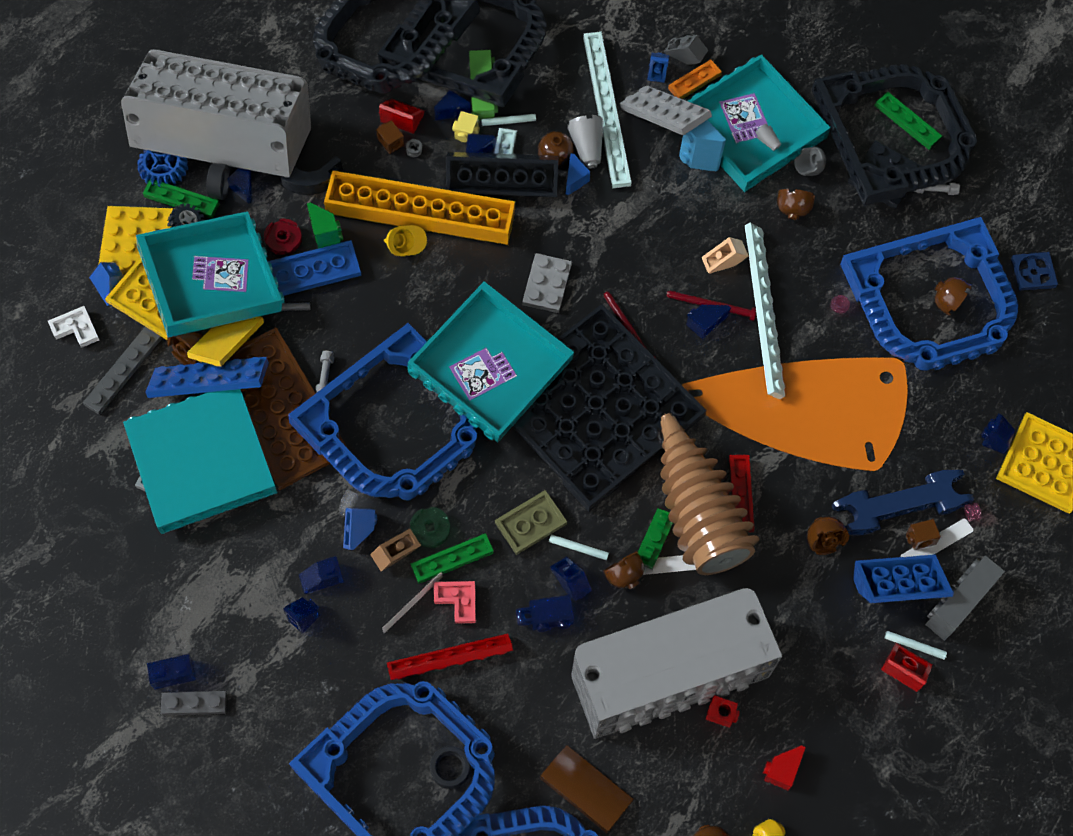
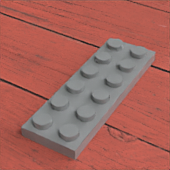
M650 86L640 88L637 93L626 97L620 103L622 110L681 135H685L712 117L710 110Z

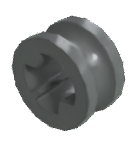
M411 139L406 143V153L408 156L418 157L422 153V143L419 140ZM411 146H414L417 150L411 149Z

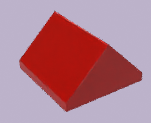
M394 99L383 102L379 106L381 122L388 123L392 120L397 128L413 134L425 110Z
M896 643L881 670L918 692L927 682L932 664Z

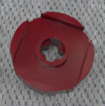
M279 219L278 222H271L266 227L264 239L266 247L271 252L290 256L301 245L302 234L296 222L290 219ZM283 234H286V239L281 240L279 238V235L283 236Z

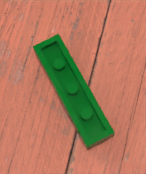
M889 92L876 102V108L928 150L941 140L942 135Z
M151 178L143 192L145 198L173 207L180 206L183 203L184 206L187 203L190 204L191 208L194 205L196 206V211L200 209L199 215L203 214L204 217L213 219L220 205L219 200L163 182L158 184L157 180H155L154 186H152Z
M485 533L411 563V568L418 584L435 578L440 572L445 574L489 556L494 551Z

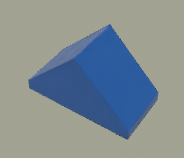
M570 154L566 195H570L590 181V171L575 154Z

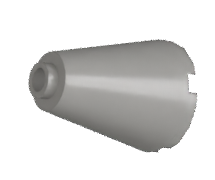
M592 115L593 118L587 119V116H580L570 120L569 124H567L580 160L588 169L596 168L601 162L604 122L603 118L597 115Z

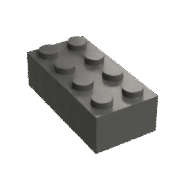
M986 555L981 561L976 559L952 586L953 597H943L927 615L930 620L925 625L945 641L1005 571Z

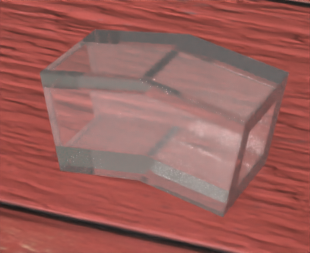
M348 489L346 490L340 502V516H345L346 508L355 507L359 500L358 494Z

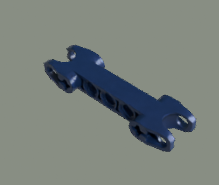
M942 470L927 475L925 477L927 484L873 498H870L867 490L857 491L833 502L832 508L834 511H848L854 516V522L845 526L849 535H865L881 528L879 521L933 507H936L939 515H944L971 504L974 501L973 494H958L952 488V483L962 479L965 475L963 470Z

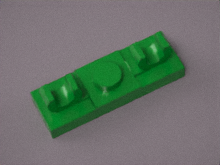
M657 508L638 551L644 562V567L651 570L654 568L673 525L668 518L670 512Z

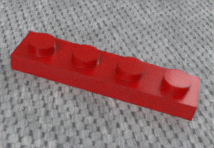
M729 455L730 483L734 484L731 495L741 497V501L735 508L746 509L748 512L742 519V522H752L754 524L749 455Z

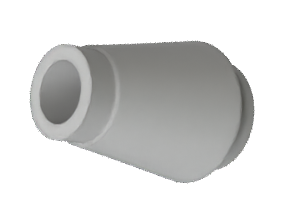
M764 124L755 132L757 139L773 151L781 146V142L771 126Z

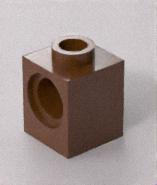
M392 120L380 125L376 129L377 139L389 154L405 146L404 136Z
M934 519L911 524L906 533L907 541L909 544H912L914 550L937 545L941 537Z

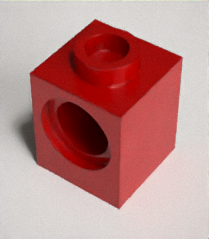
M714 695L706 720L730 728L732 722H737L740 711L736 710L738 703ZM718 709H727L729 716L724 717L720 715Z

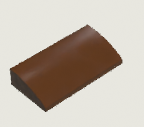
M568 745L540 776L542 781L605 833L610 831L634 800Z

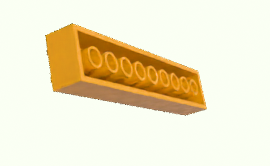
M332 171L324 200L325 210L338 216L396 226L415 225L425 231L506 245L509 242L515 215V201L339 171Z

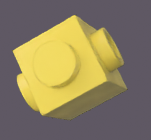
M461 111L458 120L454 121L452 131L455 132V139L460 142L472 143L474 137H478L480 130L478 116Z

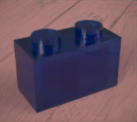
M189 654L147 663L149 682L154 689L196 680L194 662Z

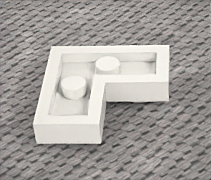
M84 306L48 321L56 340L75 333L81 348L99 341Z

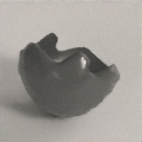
M818 147L804 148L801 154L795 158V168L798 173L804 176L819 175L825 168L826 155Z

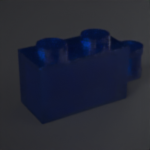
M570 595L529 601V607L516 610L518 625L532 624V629L538 630V632L548 631L551 627H558L559 629L568 628L574 622ZM530 613L531 618L525 619V614Z

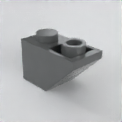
M698 35L671 39L664 52L689 65L700 63L708 49Z

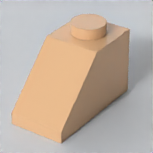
M729 237L705 254L702 260L708 273H714L736 266L749 257L742 240Z

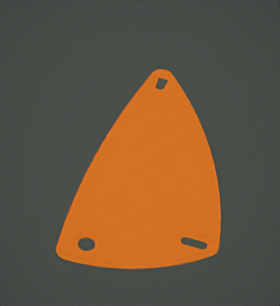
M838 358L783 363L781 365L783 368L782 376L785 384V397L781 399L768 395L764 366L734 371L682 384L688 392L689 390L698 389L703 392L702 396L694 398L707 410L706 416L745 437L805 459L868 471L880 469L889 457L899 437L907 405L906 368L904 363L897 358ZM882 372L891 373L893 381L889 384L883 383L880 380V374ZM867 442L873 445L875 461L873 462L867 459L865 448Z

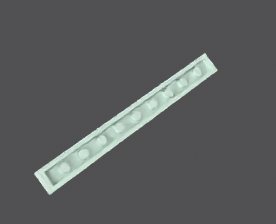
M602 33L584 34V43L598 115L603 118L604 122L603 141L612 188L631 186V179Z
M749 223L745 225L767 393L770 396L781 399L785 397V384L782 376L783 368L780 362L778 333L772 305L771 282L768 276V264L765 255L766 248L763 241L764 233L762 228Z

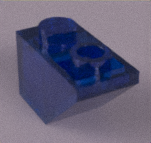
M998 413L994 420L990 419L988 426H985L981 435L984 438L982 445L1004 454L1010 447L1015 429L1003 415Z

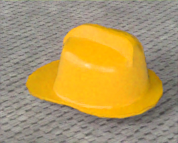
M398 226L388 232L384 242L395 256H409L419 254L424 250L427 236L425 231L419 226Z

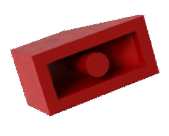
M799 746L775 756L771 762L767 761L763 773L766 774L764 781L789 790L792 787L806 747Z

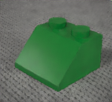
M311 202L307 203L318 249L340 243L343 240L339 220L335 221L333 213Z

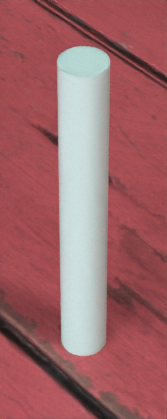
M528 114L481 120L482 126L536 121V115Z
M552 534L550 536V543L604 560L608 558V552Z
M887 631L885 634V639L941 659L946 658V651Z

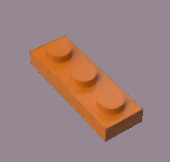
M709 60L669 84L668 89L675 97L683 99L720 77L722 71L712 60Z

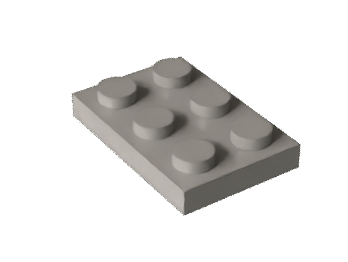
M535 253L522 305L559 313L572 261Z

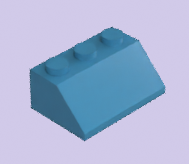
M706 120L683 135L679 154L680 159L690 168L717 171L720 167L726 139Z

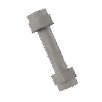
M949 182L948 185L939 184L935 187L918 189L914 192L938 191L948 192V195H958L960 185L955 182Z
M331 351L322 352L320 362L323 363L320 384L316 385V393L328 383L330 364L334 363V353Z

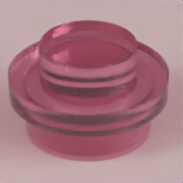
M838 295L832 299L830 306L834 312L842 314L848 311L850 303L847 297Z

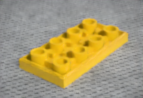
M259 316L212 327L187 352L188 358L221 367L264 323L263 317Z

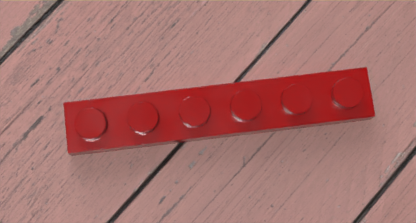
M507 633L387 662L390 680L403 679L406 676L424 674L426 671L440 670L455 664L461 665L476 659L482 660L492 655H503L513 651Z

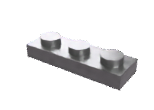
M226 691L162 693L161 715L226 714L227 693Z

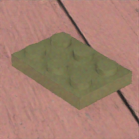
M544 490L496 519L495 524L517 555L567 525V521L549 494Z

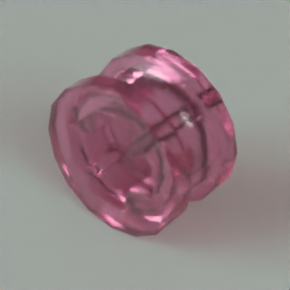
M973 503L972 506L970 504L965 505V515L969 522H972L974 519H981V510L977 503Z

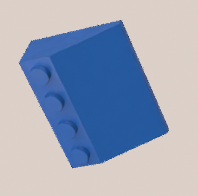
M936 555L855 561L854 582L858 593L870 603L953 597L954 593Z

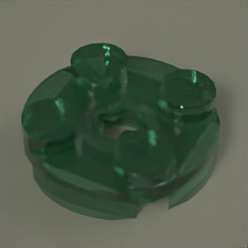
M430 507V509H420L413 515L410 521V529L421 546L434 549L447 540L450 534V523L447 515L442 510ZM433 523L435 530L426 531L425 525Z

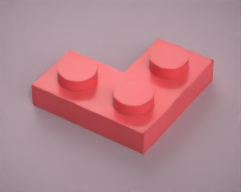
M475 581L434 582V604H455V624L476 623Z

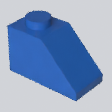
M651 53L648 81L665 83L669 55Z
M100 262L90 276V280L107 306L112 305L107 303L105 298L124 275L115 262Z
M346 508L343 548L354 550L374 531V525L377 523V514L374 509Z

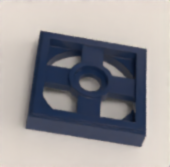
M1049 252L1012 256L1011 259L1019 291L1057 287L1058 283ZM1035 260H1043L1046 267L1039 268L1036 266ZM1021 261H1027V269L1019 270ZM1032 269H1035L1037 271L1036 275H1033L1031 273ZM1049 275V280L1041 284L1040 276ZM1023 277H1028L1032 280V283L1026 281Z

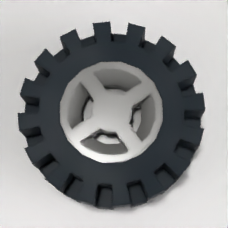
M183 203L173 209L168 217L169 222L167 225L168 227L185 225L183 222L188 224L204 221L202 220L204 216L203 214L199 215L201 211L200 209L196 211V206L193 205L191 208L190 204L187 203L184 206Z

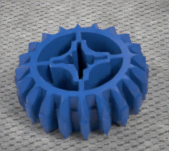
M144 150V154L139 156L140 159L137 162L138 172L146 184H148L151 178L152 186H154L155 180H157L158 184L163 182L176 186V181L182 182V177L186 176V171L188 170V160L186 157ZM177 160L176 165L172 168L173 162ZM153 162L154 164L152 165V168L149 170L150 164Z

